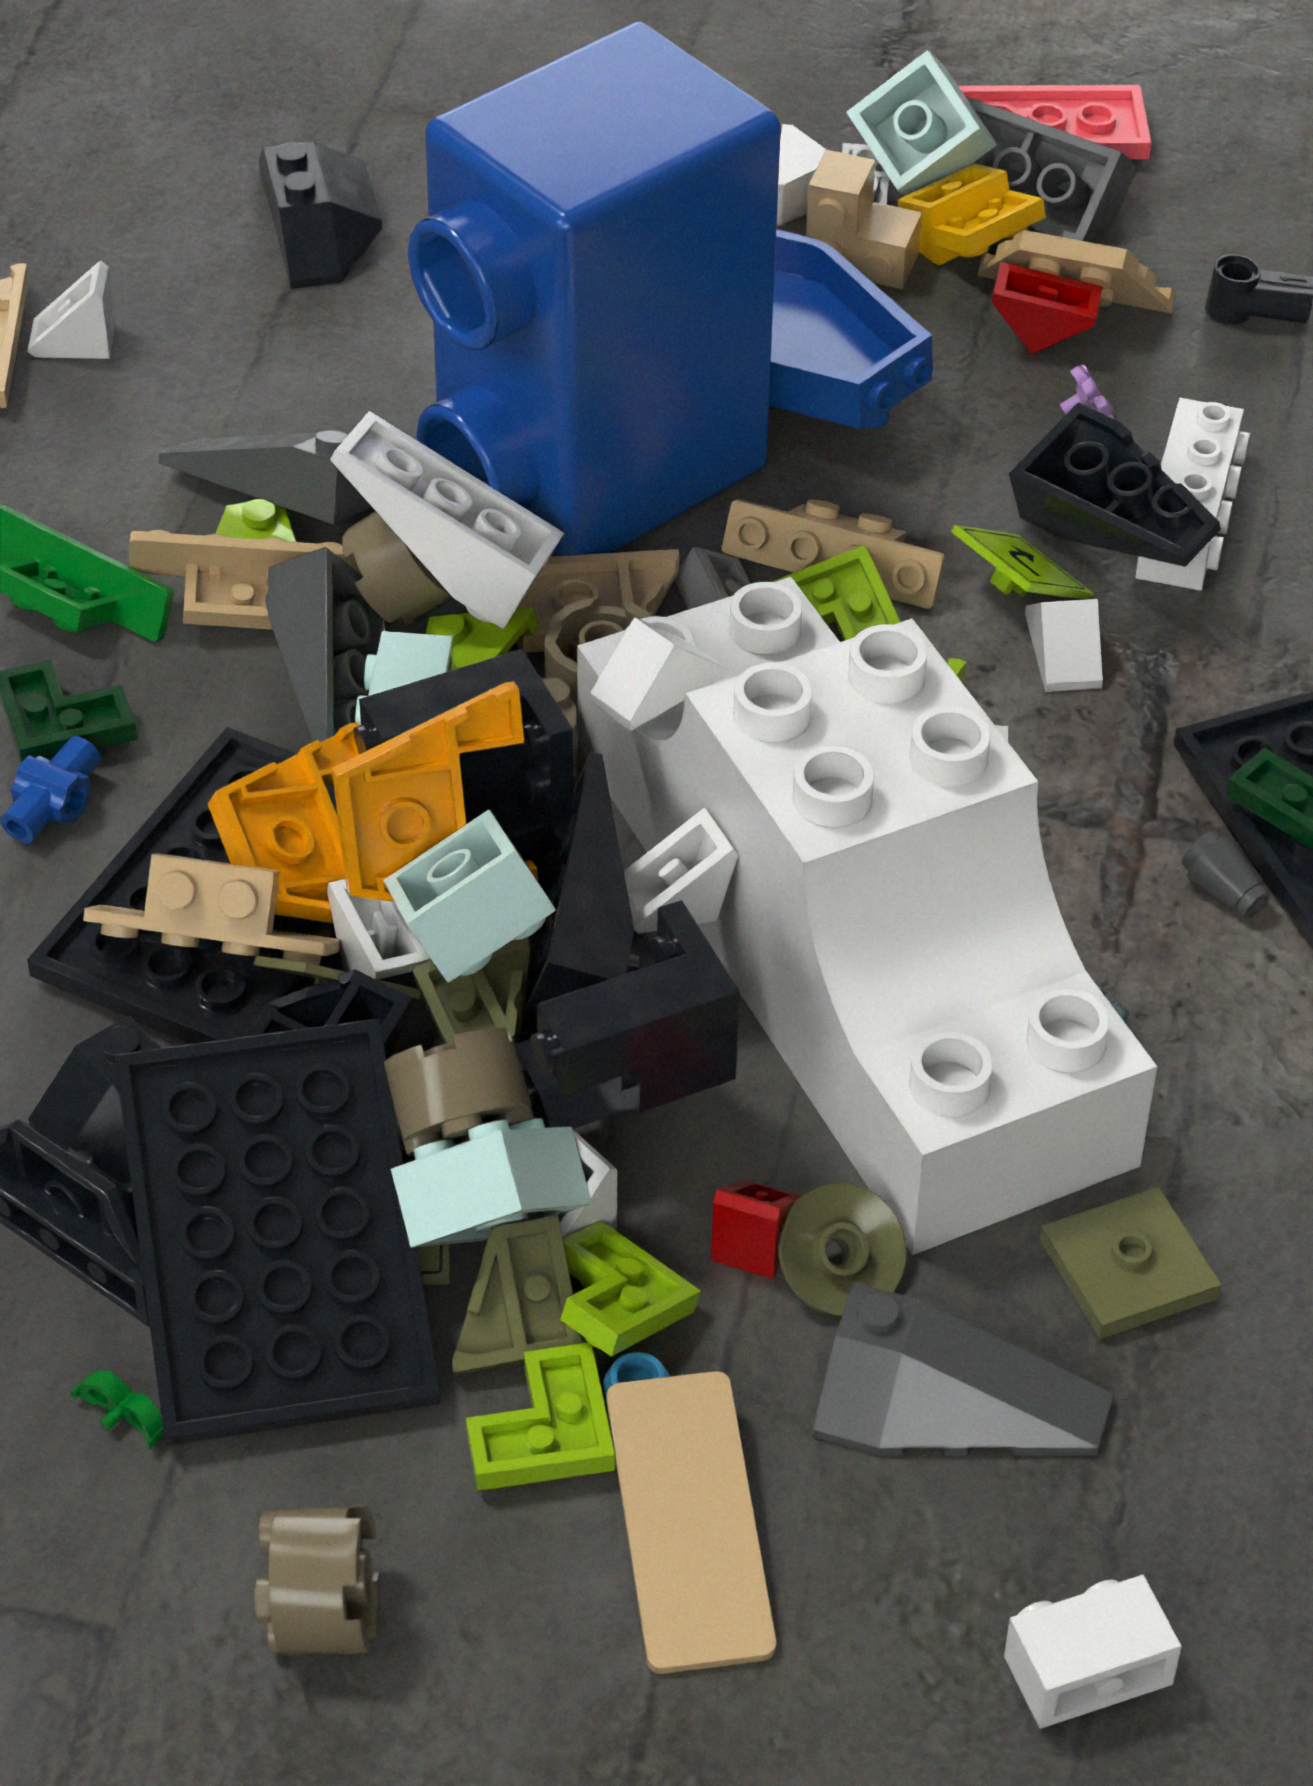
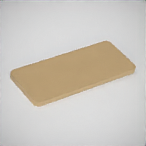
M713 1371L622 1382L612 1385L607 1391V1409L648 1667L657 1674L760 1662L770 1659L775 1653L776 1636L729 1377L723 1372Z

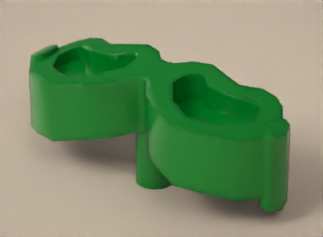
M96 1370L93 1373H89L69 1394L74 1399L80 1397L87 1403L100 1405L107 1409L109 1412L100 1420L101 1426L107 1431H110L124 1417L133 1428L141 1433L146 1440L149 1450L164 1436L162 1416L152 1400L143 1393H133L127 1384L111 1371Z

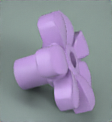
M1082 364L1072 369L1071 374L1076 380L1077 393L1060 404L1064 413L1067 414L1079 402L1114 418L1115 412L1111 404L1101 395L1088 368Z

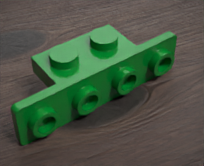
M5 505L0 506V592L11 597L10 602L13 605L26 610H37L54 619V624L57 627L70 632H85L89 627L113 621L151 641H158L165 637L174 598L172 587Z

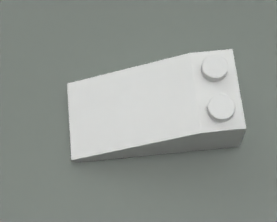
M370 411L337 447L330 458L332 463L454 599L464 604L469 613L475 618L486 623H494L502 629L505 628L535 583L564 535V532Z

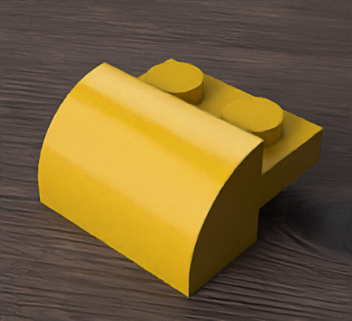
M975 163L897 200L898 207L922 212L919 251L928 260L937 265H942L958 256L975 257L982 255L989 250L990 245L1004 238H1013L1014 235L1022 230H1027L1028 226L1046 218L1043 198L1011 191L1009 189L1007 171Z

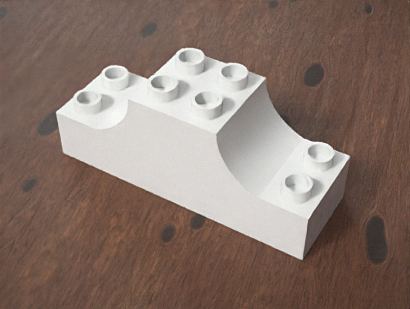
M792 577L776 582L752 583L739 589L733 596L671 616H654L640 619L685 639L724 666L725 677L709 686L685 693L684 701L632 731L591 703L590 698L592 688L628 627L624 631L577 645L578 749L585 759H587L590 751L603 755L610 797L646 852L650 851L704 807L711 813L738 852L739 856L717 921L697 925L734 981L752 1013L869 1190L881 1197L896 1214L903 1229L906 1246L912 1255L1140 1167L1157 1065L1086 972L1066 929L1054 896L1043 855L1038 822V780L913 619L894 625L872 626L864 629L854 638L840 642Z

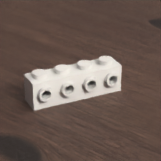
M1179 398L1161 468L1175 483L1183 484L1220 522L1221 530L1218 533L1227 534L1233 502L1226 501L1225 498H1236L1242 467L1234 466V463L1244 465L1250 439L1249 432L1240 431L1244 409L1229 407L1216 402L1207 403ZM1215 535L1186 567L1138 556L1135 578L1202 591L1207 569L1218 570L1224 537Z

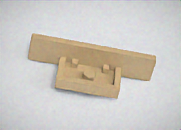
M742 499L734 500L731 503L722 544V552L724 554L794 573L866 545L890 599L925 609L934 606L945 556L940 552L904 543L907 532L891 528L892 520L868 513L860 514L859 519L839 514L840 507L838 505L815 499H809L806 505L802 504L788 512Z
M164 530L132 531L130 533L129 567L143 574L186 577L183 624L273 630L265 603L266 594L268 593V567L323 547H327L358 572L354 555L344 559L343 545L335 542L315 544L287 542L278 538L258 540L230 538L221 534H209L206 536L173 534Z
M159 853L151 855L145 911L96 905L85 908L83 921L101 923L100 934L107 936L138 938L139 929L162 932L161 943L168 945L198 947L199 938L223 941L222 952L259 956L260 947L284 950L283 960L305 962L314 965H320L321 956L338 953L341 941L337 938L273 929L280 876L279 870Z

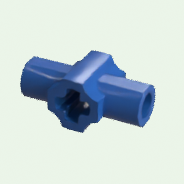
M73 736L51 760L41 756L37 758L28 756L17 768L16 778L10 789L13 804L0 818V823L5 832L17 841L30 844L51 819L62 824L66 821L74 824L85 811L87 798L91 792L89 775L101 763V756L96 747L83 738Z

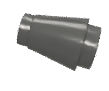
M1211 830L1197 839L1182 858L1181 863L1188 870V880L1234 911H1238L1245 919L1259 912L1271 897V892L1264 886V883L1231 836L1223 837L1217 830Z

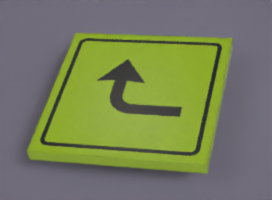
M954 525L951 533L996 567L990 583L1005 595L1014 590L1021 597L1031 592L1087 600L1091 599L1094 594L1018 534Z

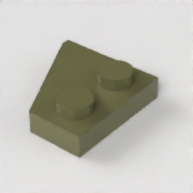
M531 936L520 940H511L493 952L489 962L479 971L467 976L459 975L449 983L432 960L412 968L417 987L421 990L422 998L444 1044L454 1042L453 1035L490 1028H506L507 1034L511 1033L513 1042L515 1044L520 1043L533 950Z
M558 1215L491 1227L461 1335L453 1356V1376L524 1363L525 1351L582 1343L581 1334L560 1320L566 1300L573 1295Z

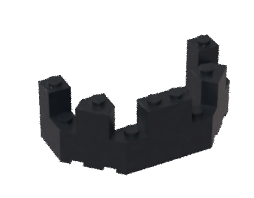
M523 649L360 698L361 725L354 727L353 731L359 754L503 683L515 682L520 693L524 743L465 752L459 755L466 824L490 809L523 860H532L537 868L538 882L546 895L549 896L560 864H566L565 861L558 860V854L574 793L573 728ZM682 900L658 908L657 937L652 938L651 941L645 932L638 934L634 930L630 954L640 957L638 970L538 1003V1028L529 1029L522 1027L520 1043L515 1045L531 1101L534 1119L542 1118L545 1128L572 1127V1129L623 1111L641 1113L736 1079L740 991ZM546 917L544 924L538 931L530 935L533 944L530 970L534 953L537 949H540L549 917Z

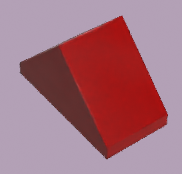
M1000 262L991 302L1028 351L1033 354L1094 327L1103 286Z
M748 1179L716 1189L713 1200L711 1261L774 1279L780 1265L778 1253L780 1230L788 1211L802 1195Z

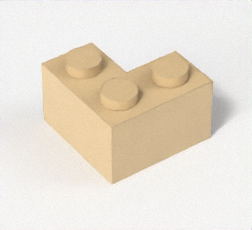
M826 150L808 185L806 237L818 239L832 246L873 283L903 289L919 254L922 212L873 202L875 159Z

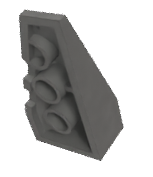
M965 96L997 143V146L974 163L1007 171L1009 189L1011 191L1043 198L1046 218L1030 225L1037 232L1091 242L1117 216L1138 169L1121 151Z
M326 430L305 434L193 439L159 453V464L250 496L264 499L270 503L333 525L372 508L330 460L334 451L348 436L340 431Z
M327 547L268 567V593L265 598L268 617L313 742L316 740L322 742L336 735L341 727L349 723H355L358 696H368L369 690H365L364 685L367 655H377L382 631L390 632V623L385 621L370 607L355 585V582L362 579L363 576Z
M854 1283L835 1334L812 1438L877 1456H903V1448H943L944 1456H967L968 1448H1007L1015 1456H1097L1113 1403L1114 1393L919 1299Z

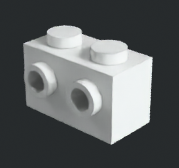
M1140 1575L1121 1582L1105 1580L1093 1585L1084 1594L1056 1603L1040 1601L1027 1606L1018 1615L1010 1617L1004 1657L1039 1728L1042 1729L1173 1685L1182 1646L1144 1575Z

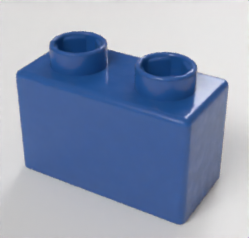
M634 22L434 117L427 124L425 131L429 217L420 221L411 232L407 255L412 281L421 303L433 320L436 403L425 408L420 415L416 438L418 442L564 532L563 537L550 557L612 553L758 472L766 465L781 137L780 123L772 110L642 22Z

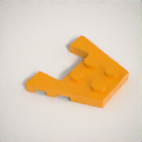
M514 681L503 683L332 768L345 883L350 896L395 902L384 879L466 825L459 755L465 752L524 743L520 693ZM532 860L525 861L538 881L536 866Z
M349 723L341 727L336 735L322 742L316 740L302 747L297 755L277 765L275 762H272L217 790L208 802V807L231 864L280 871L275 908L276 915L333 923L327 893L328 883L345 879L338 816L326 786L334 785L333 767L359 755L353 732L354 727L359 726L358 723Z

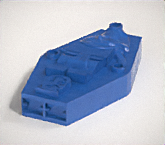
M776 230L769 406L858 429L884 426L889 421V409L933 380L932 335L832 246L815 238Z

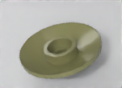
M830 1183L812 1189L793 1204L784 1218L780 1230L778 1253L781 1269L786 1281L793 1292L805 1304L823 1314L842 1317L854 1283L893 1293L901 1281L906 1264V1242L903 1229L891 1207L881 1197L867 1188L851 1183ZM830 1240L836 1242L842 1250V1259L839 1264H833L826 1256L825 1248Z

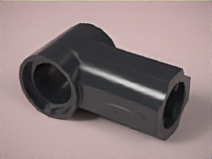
M1239 254L1224 255L1215 262L1205 309L1211 318L1226 324L1243 323L1249 319L1250 315L1306 323L1309 320L1312 308L1313 277L1262 270L1254 260L1247 256Z

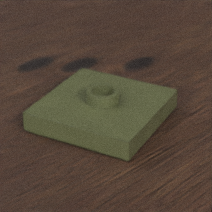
M1160 1187L1041 1226L1040 1242L1099 1339L1219 1299L1222 1284Z

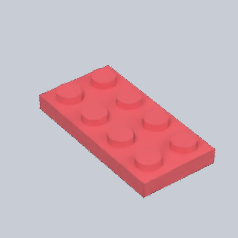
M1140 85L959 86L967 97L1121 151L1129 160L1150 158L1151 138Z

